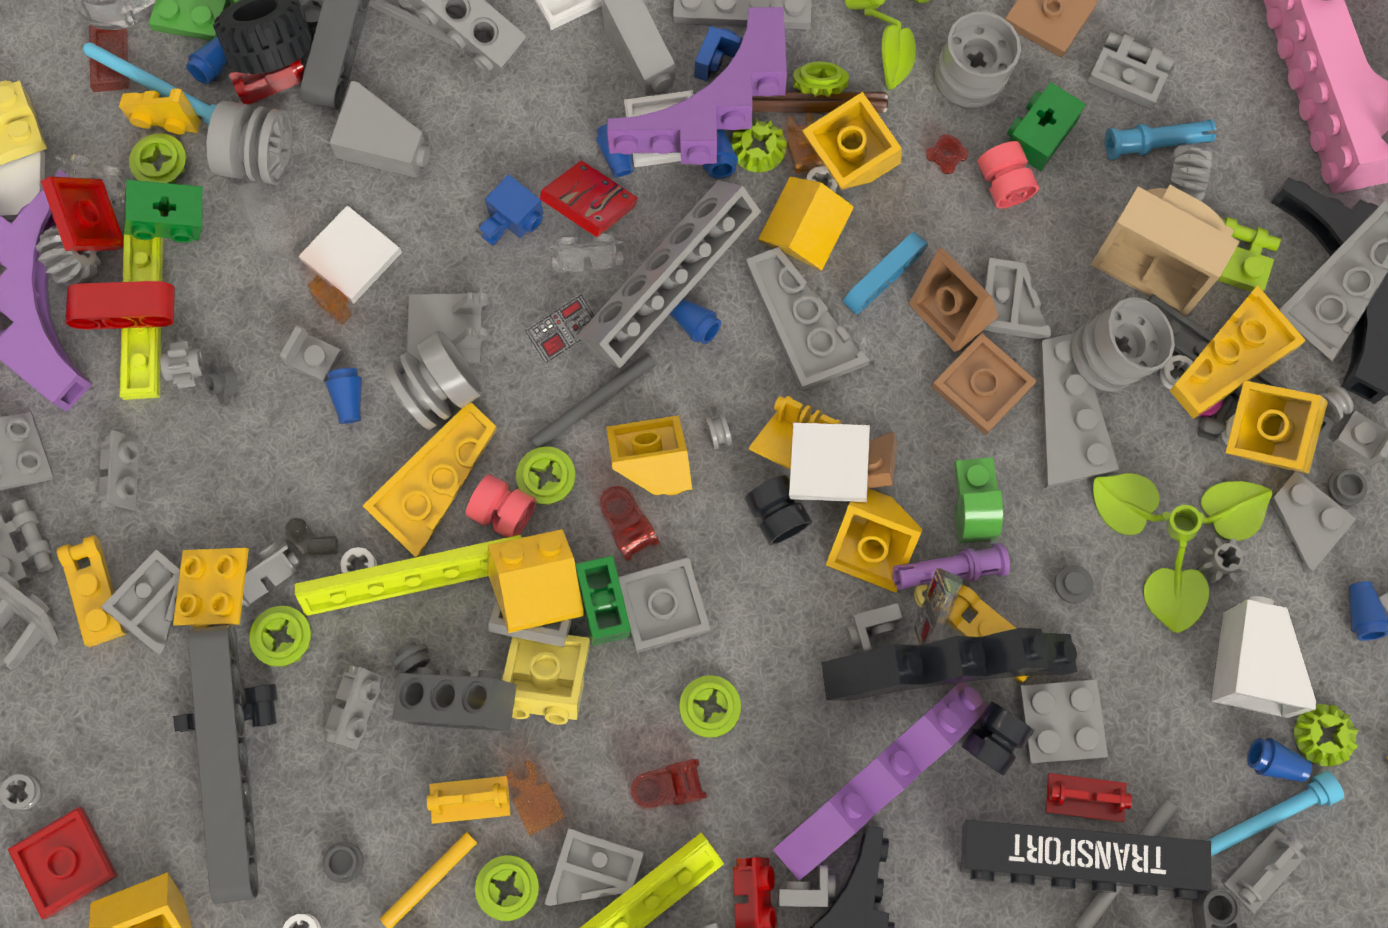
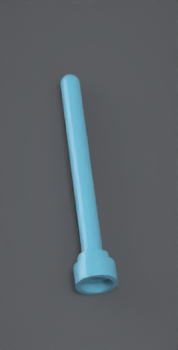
M88 42L83 46V52L86 56L152 91H157L163 97H169L171 89L176 88L94 43ZM184 92L197 115L204 118V122L209 126L216 105L212 104L210 106Z
M1324 771L1312 777L1311 783L1307 785V790L1206 840L1211 841V856L1314 804L1318 806L1323 804L1331 806L1344 799V792L1340 783L1329 771Z

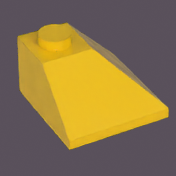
M679 415L606 427L613 470L654 495H676L682 491L692 490L688 453Z
M867 488V502L850 501L826 566L896 593L898 589L893 581V567L909 563L922 533V528L893 497Z

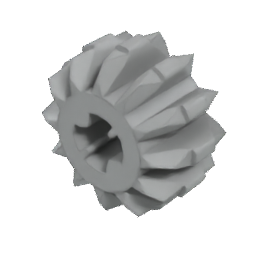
M1189 145L1188 147L1178 146L1171 156L1164 189L1172 185L1187 194H1197L1198 200L1202 202L1208 187L1212 166L1210 151Z
M57 226L45 230L39 236L40 242L35 246L41 256L37 260L46 267L45 273L52 274L55 283L62 282L68 287L72 284L83 283L98 273L97 266L101 264L100 259L96 256L98 251H65Z

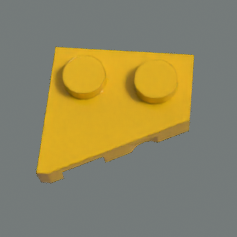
M171 89L169 97L159 98L160 93L157 91L122 94L119 107L132 125L143 129H149L151 126L163 127L167 131L178 135L185 134V131L198 133L201 120L182 89Z

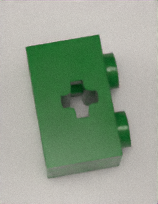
M1050 82L1043 93L1037 90L1031 97L1025 108L1029 112L1024 119L1018 116L1014 120L1006 134L1011 137L1009 142H1019L1026 155L1028 164L1042 171L1078 122L1086 104Z
M126 179L124 235H132L140 240H150L155 237L170 238L178 243L199 240L202 230L203 186ZM160 211L166 212V216H161Z
M613 555L575 564L591 645L595 646L629 638L631 627Z

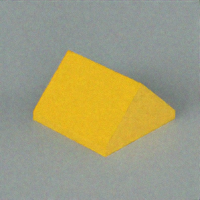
M790 176L758 241L772 248L780 247L783 253L822 271L854 206L821 182Z

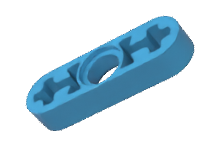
M912 232L850 290L843 303L855 315L860 314L890 286L888 282L892 284L924 253L928 243L916 232Z

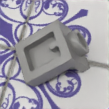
M296 325L292 334L288 333L284 337L280 346V358L287 367L323 384L328 381L327 373L335 369L343 354L341 349L308 335L306 330Z
M1356 410L1353 411L1333 443L1371 467L1383 459L1388 461V430Z
M898 603L853 615L850 620L851 626L846 628L852 650L858 648L859 653L872 650L867 632L871 631L873 637L895 631L894 625L898 624L902 619Z
M828 865L817 866V890H810V882H786V889H779L777 891V907H828V899H835V875L828 874Z

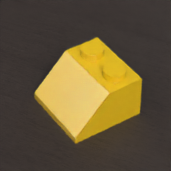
M863 92L802 130L803 135L841 190L871 183L901 164V146Z
M1244 380L1225 453L1266 465L1309 474L1328 401L1321 395Z
M563 529L488 545V576L508 633L583 616L584 610L575 561Z
M168 872L90 903L88 928H193L184 897Z

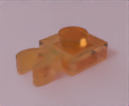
M806 113V124L803 126L796 125L792 116L787 119V132L790 136L788 137V149L796 173L810 171L818 166H825L802 133L803 129L814 123L811 113Z
M318 275L307 285L315 303L339 324L343 325L352 316L346 306L349 300L335 286L329 288Z
M528 760L525 762V765L529 770V775L525 780L518 781L512 770L507 771L506 776L508 782L513 787L520 789L522 795L512 801L529 836H533L566 817L549 782L547 781L537 786V769Z

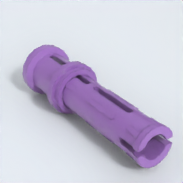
M1000 542L994 543L991 548L974 551L973 548H965L959 552V555L895 565L892 570L893 581L897 585L896 588L898 590H903L914 586L932 584L933 576L938 583L936 575H934L935 571H937L941 582L962 578L969 582H975L981 576L992 574L1003 577L1008 575L1010 571V558L1006 547Z

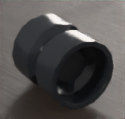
M786 475L778 476L761 484L745 496V501L753 516L761 517L762 519L759 527L769 545L778 544L800 533L812 523L803 504L795 503L794 499H790V480Z
M991 701L980 717L981 728L972 729L961 747L1004 776L1016 759L1013 752L1015 748L1023 749L1035 730L1003 707Z

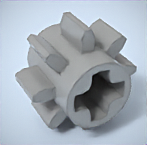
M188 341L170 343V350H167L165 354H161L160 364L163 377L166 381L173 380V383L177 384L178 389L197 386L196 379H198V376H204L206 373L205 360L201 349H193V346H189Z
M1216 537L1210 541V548H1203L1198 552V555L1204 558L1203 565L1198 570L1200 572L1206 571L1211 576V584L1224 578L1225 583L1231 585L1236 582L1235 574L1242 575L1248 571V568L1242 564L1243 557L1248 552L1241 551L1235 545L1236 539L1233 538L1227 543L1222 544L1221 540Z

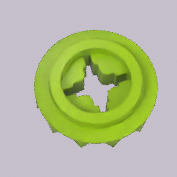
M811 62L794 71V87L801 90L804 94L811 93L815 97L818 95L829 97L831 93L840 94L843 89L848 87L849 74L843 68L830 62Z
M755 118L751 129H739L733 132L731 145L738 158L737 164L751 172L762 173L776 168L783 161L786 154L787 141L783 131L774 126L771 120L764 122ZM752 136L758 141L767 140L765 142L766 153L759 147L751 148L753 145Z
M152 134L141 139L133 147L129 157V166L132 174L139 181L171 182L176 184V178L180 173H185L184 166L188 158L183 145L176 138L167 134ZM159 151L164 159L168 160L162 163L160 171L157 170L154 164H151V162L157 161Z
M535 448L528 452L518 464L516 470L518 488L536 498V503L550 506L552 503L564 501L565 497L574 488L576 477L574 464L566 453L557 448ZM553 463L552 475L559 483L548 481L540 490L541 480L535 472H545Z
M275 606L265 610L255 619L250 629L249 642L254 655L260 661L269 666L286 667L289 664L300 661L302 655L310 648V639L313 632L307 618L300 611L289 606ZM287 626L286 633L295 640L294 643L282 642L279 647H275L277 640L267 633L268 630L281 632Z
M713 675L702 676L693 680L684 689L679 704L680 715L686 727L700 737L717 738L731 731L737 723L741 713L740 696L736 688L726 679ZM713 691H716V705L722 707L721 709L727 712H713L711 718H708L706 723L704 722V709L699 707V704L694 703V701L707 702L709 697H712Z
M1317 704L1315 710L1299 715L1294 727V737L1298 749L1305 758L1317 765L1330 767L1350 760L1353 751L1358 747L1356 735L1359 730L1354 727L1350 720L1351 715L1338 709L1337 705ZM1321 726L1324 728L1337 726L1335 733L1332 735L1335 745L1331 741L1316 744L1323 734Z
M504 855L492 859L481 869L476 879L475 895L479 906L488 916L500 921H512L525 916L537 901L540 885L535 870L528 862L516 856ZM515 871L517 873L514 877L516 879L514 887L519 889L518 892L523 895L522 897L508 895L506 900H503L500 905L498 903L501 899L502 890L492 880L507 881Z

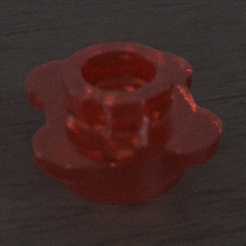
M944 134L936 142L935 147L927 149L926 158L928 161L939 165L942 173L952 174L955 171V166L960 161L967 160L969 153L963 147L960 140L949 134ZM949 152L950 156L946 157L944 153Z

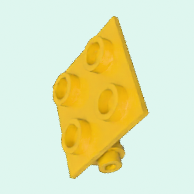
M779 396L774 405V409L777 410L749 446V450L791 470L793 423L842 424V421L839 419L835 420L825 414L822 415L820 410H816L812 415V406L807 405L802 410L803 404L793 400L791 396L786 398Z
M249 548L183 550L173 621L174 626H193V628L199 629L207 628L209 625H240Z

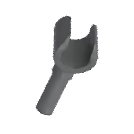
M1230 395L1225 397L1215 418L1203 417L1198 431L1199 437L1212 441L1218 438L1219 434L1226 427V422L1224 421L1235 400L1234 397Z

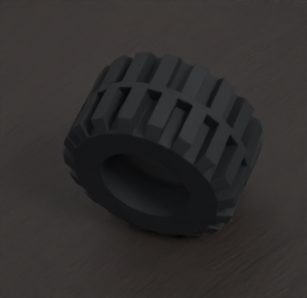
M240 0L221 12L213 24L230 68L238 73L243 72V74L266 73L286 67L303 57L311 49L313 36L299 0Z

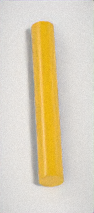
M466 832L380 918L386 928H393L477 844V841Z

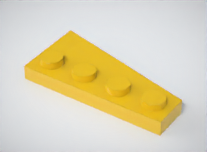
M1257 285L1169 391L1189 415L1195 419L1242 387L1244 380H1252L1299 348L1306 340Z
M469 403L446 423L363 505L364 509L414 557H419L497 430L496 425L474 404Z

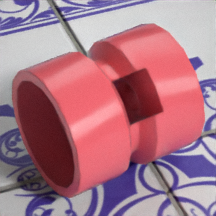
M1010 141L997 145L986 151L977 160L984 180L992 183L989 192L997 208L1004 209L1023 203L1039 191V185L1032 169L1025 168L1028 160L1019 142Z
M487 474L475 489L468 503L466 517L483 526L493 524L494 532L505 538L517 536L522 533L527 525L537 501L536 498L520 489L510 491L507 482L492 474Z

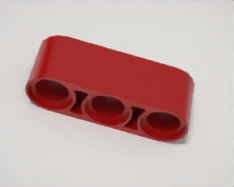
M162 281L72 284L67 288L65 324L81 330L170 326L174 323L175 286Z

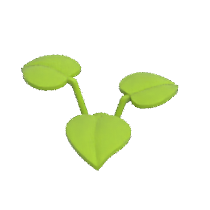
M845 0V4L850 10H864L865 16H873L891 24L886 26L883 32L882 59L886 87L888 90L894 89L909 75L916 61V43L912 31L909 28H901L899 20L875 10L880 5H883L885 0ZM914 0V2H916V3H927V2L930 1V0Z
M1124 473L1108 477H1096L1093 483V496L1096 508L1103 521L1113 531L1123 535H1137L1143 531L1147 520L1151 522L1165 521L1167 522V533L1172 539L1178 541L1179 546L1174 570L1161 568L1154 571L1146 580L1143 590L1144 600L1150 612L1173 633H1181L1194 625L1203 614L1209 600V586L1203 573L1194 569L1182 571L1187 541L1196 536L1202 523L1205 525L1213 523L1215 532L1226 540L1234 538L1236 541H1243L1252 537L1264 522L1267 507L1272 496L1271 489L1259 484L1243 481L1222 482L1210 487L1201 498V508L1209 517H1204L1203 513H1200L1191 505H1180L1171 514L1163 512V514L1153 515L1152 513L1159 506L1160 496L1155 484L1148 478L1138 474Z

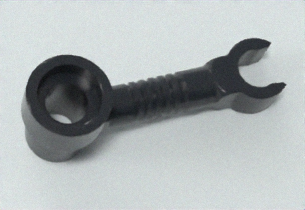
M276 684L245 688L244 721L252 720L253 727L277 724L274 701L278 700ZM194 713L173 716L175 732L196 730Z

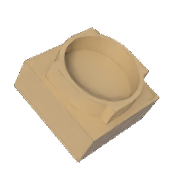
M1169 185L1167 189L1155 188L1147 191L1137 187L1090 265L1148 297L1152 294L1156 295L1186 317L1220 278L1240 241L1231 237L1234 230L1226 226L1215 211L1200 200L1176 187Z

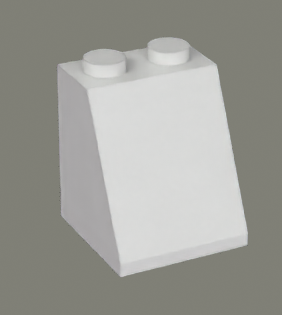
M1252 596L1249 600L1239 603L1223 613L1211 702L1285 718L1316 709L1314 692L1286 607L1274 605V600L1270 598Z

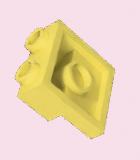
M20 80L16 82L0 81V165L47 149L32 102Z
M568 635L565 646L560 647L512 637L502 679L517 685L512 718L526 719L529 717V714L544 715L548 722L557 725L566 724L568 719L577 720L584 687V674L590 648V638Z

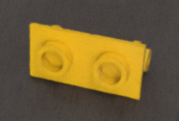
M508 776L429 784L430 795H427L428 811H431L432 824L511 816Z

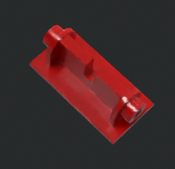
M300 59L286 67L271 72L243 74V72L233 71L228 73L242 103L249 105L301 83L305 70Z
M1048 773L1045 813L1124 823L1125 809L1130 810L1132 795L1126 793L1127 783Z
M737 858V867H733L734 896L748 895V903L734 904L735 928H776L777 914L771 904V890L775 886V872L770 865L769 858Z

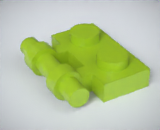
M1226 216L1222 220L1226 226L1234 230L1231 237L1248 242L1250 245L1248 250L1236 247L1217 281L1252 292L1258 285L1264 292L1274 259L1261 255L1262 248L1276 252L1281 238L1268 234V230L1260 227L1252 229L1237 224V219Z

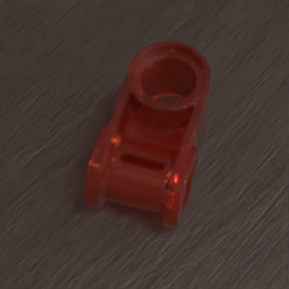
M613 486L603 492L600 497L601 514L626 562L632 560L633 554L649 545L655 547L660 544L650 522L642 514L628 489L622 486ZM615 498H621L627 503L628 507L623 513L613 514L606 508L608 502Z
M699 759L682 761L668 765L665 768L639 774L633 780L630 789V797L633 803L642 810H654L671 805L688 804L708 798L707 792L702 791L697 770V767L700 765ZM683 774L686 775L689 791H687ZM644 781L654 782L659 789L658 798L652 802L642 801L637 795L638 785Z

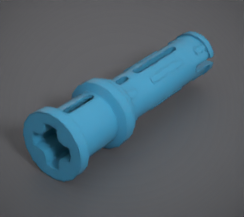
M1208 119L1206 121L1150 128L1145 124H1138L1134 129L1118 131L1114 127L1106 130L1104 143L1110 160L1118 159L1120 155L1132 153L1144 156L1156 148L1214 142L1216 133L1209 134V131L1216 130V125L1212 119Z

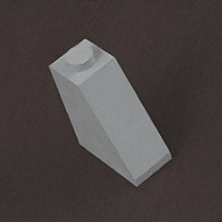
M601 0L604 32L644 95L646 96L654 91L660 93L668 89L672 82L675 81V63L643 0Z
M351 81L329 142L336 158L417 178L420 167H426L430 155V148L426 145L422 131L360 83Z

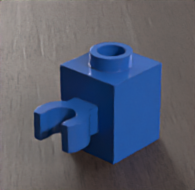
M508 174L485 198L488 213L492 217L485 220L479 230L483 233L481 237L492 246L500 240L506 229H509L519 238L527 231L532 233L543 220L542 215L544 212L541 200Z

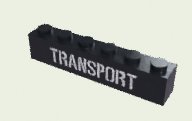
M965 820L962 826L961 872L970 873V880L994 882V875L1010 876V883L1017 885H1035V879L1051 880V887L1060 889H1076L1077 882L1092 884V891L1116 893L1117 886L1133 887V895L1158 896V890L1174 891L1175 899L1199 900V893L1203 894L1212 891L1211 841Z

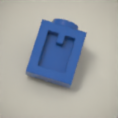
M710 26L695 60L694 77L707 82L712 71L718 72L724 55L734 58L743 38L737 36L736 33L729 29H718Z

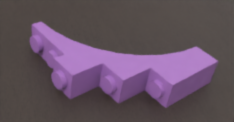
M749 7L747 29L736 55L728 67L710 85L690 98L663 110L634 117L608 119L609 154L681 153V164L702 165L717 163V129H751L752 96L785 95L787 65L784 7Z
M59 170L55 177H69L62 170ZM42 187L37 196L29 204L21 208L17 218L12 223L0 215V263L7 268L0 275V311L13 321L9 328L0 332V360L51 403L68 411L90 388L92 383L73 365L59 342L51 319L47 292L49 273H45L46 267L37 260L41 254L37 251L35 245L40 242L39 236L45 230L56 226Z
M966 682L958 683L872 762L779 843L773 851L800 881L967 733L968 729L982 716L988 707L983 702L981 695Z

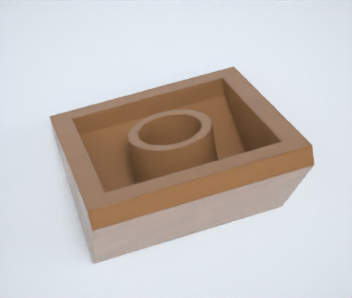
M943 248L938 249L909 305L956 352L967 345L997 319L999 315L992 296Z

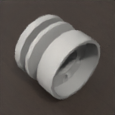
M972 12L961 16L952 25L934 68L935 82L941 93L952 103L965 108H980L993 103L1001 95L1021 53L1020 38L1014 27L1004 18L990 12Z
M224 100L218 103L210 119L206 142L208 165L213 175L242 179L247 175L250 181L261 182L263 180L264 183L278 185L285 176L292 147V126L287 111L274 108L270 111L269 108L261 106L253 111L250 105Z
M1130 297L1117 302L1107 308L1102 314L1096 315L1080 326L1075 332L1072 341L1073 360L1079 373L1089 384L1102 391L1115 392L1163 368L1172 358L1175 347L1174 334L1167 317L1156 305L1142 298Z
M440 330L417 344L422 362L409 352H405L400 356L401 363L394 360L385 366V373L402 406L428 430L439 424L438 416L444 420L451 416L447 398L462 409L483 394L482 387L466 359L454 343Z

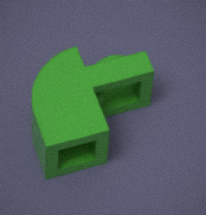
M990 457L956 460L953 466L958 502L954 506L958 542L994 541L1000 536L1003 525L1002 492L997 487L994 459Z

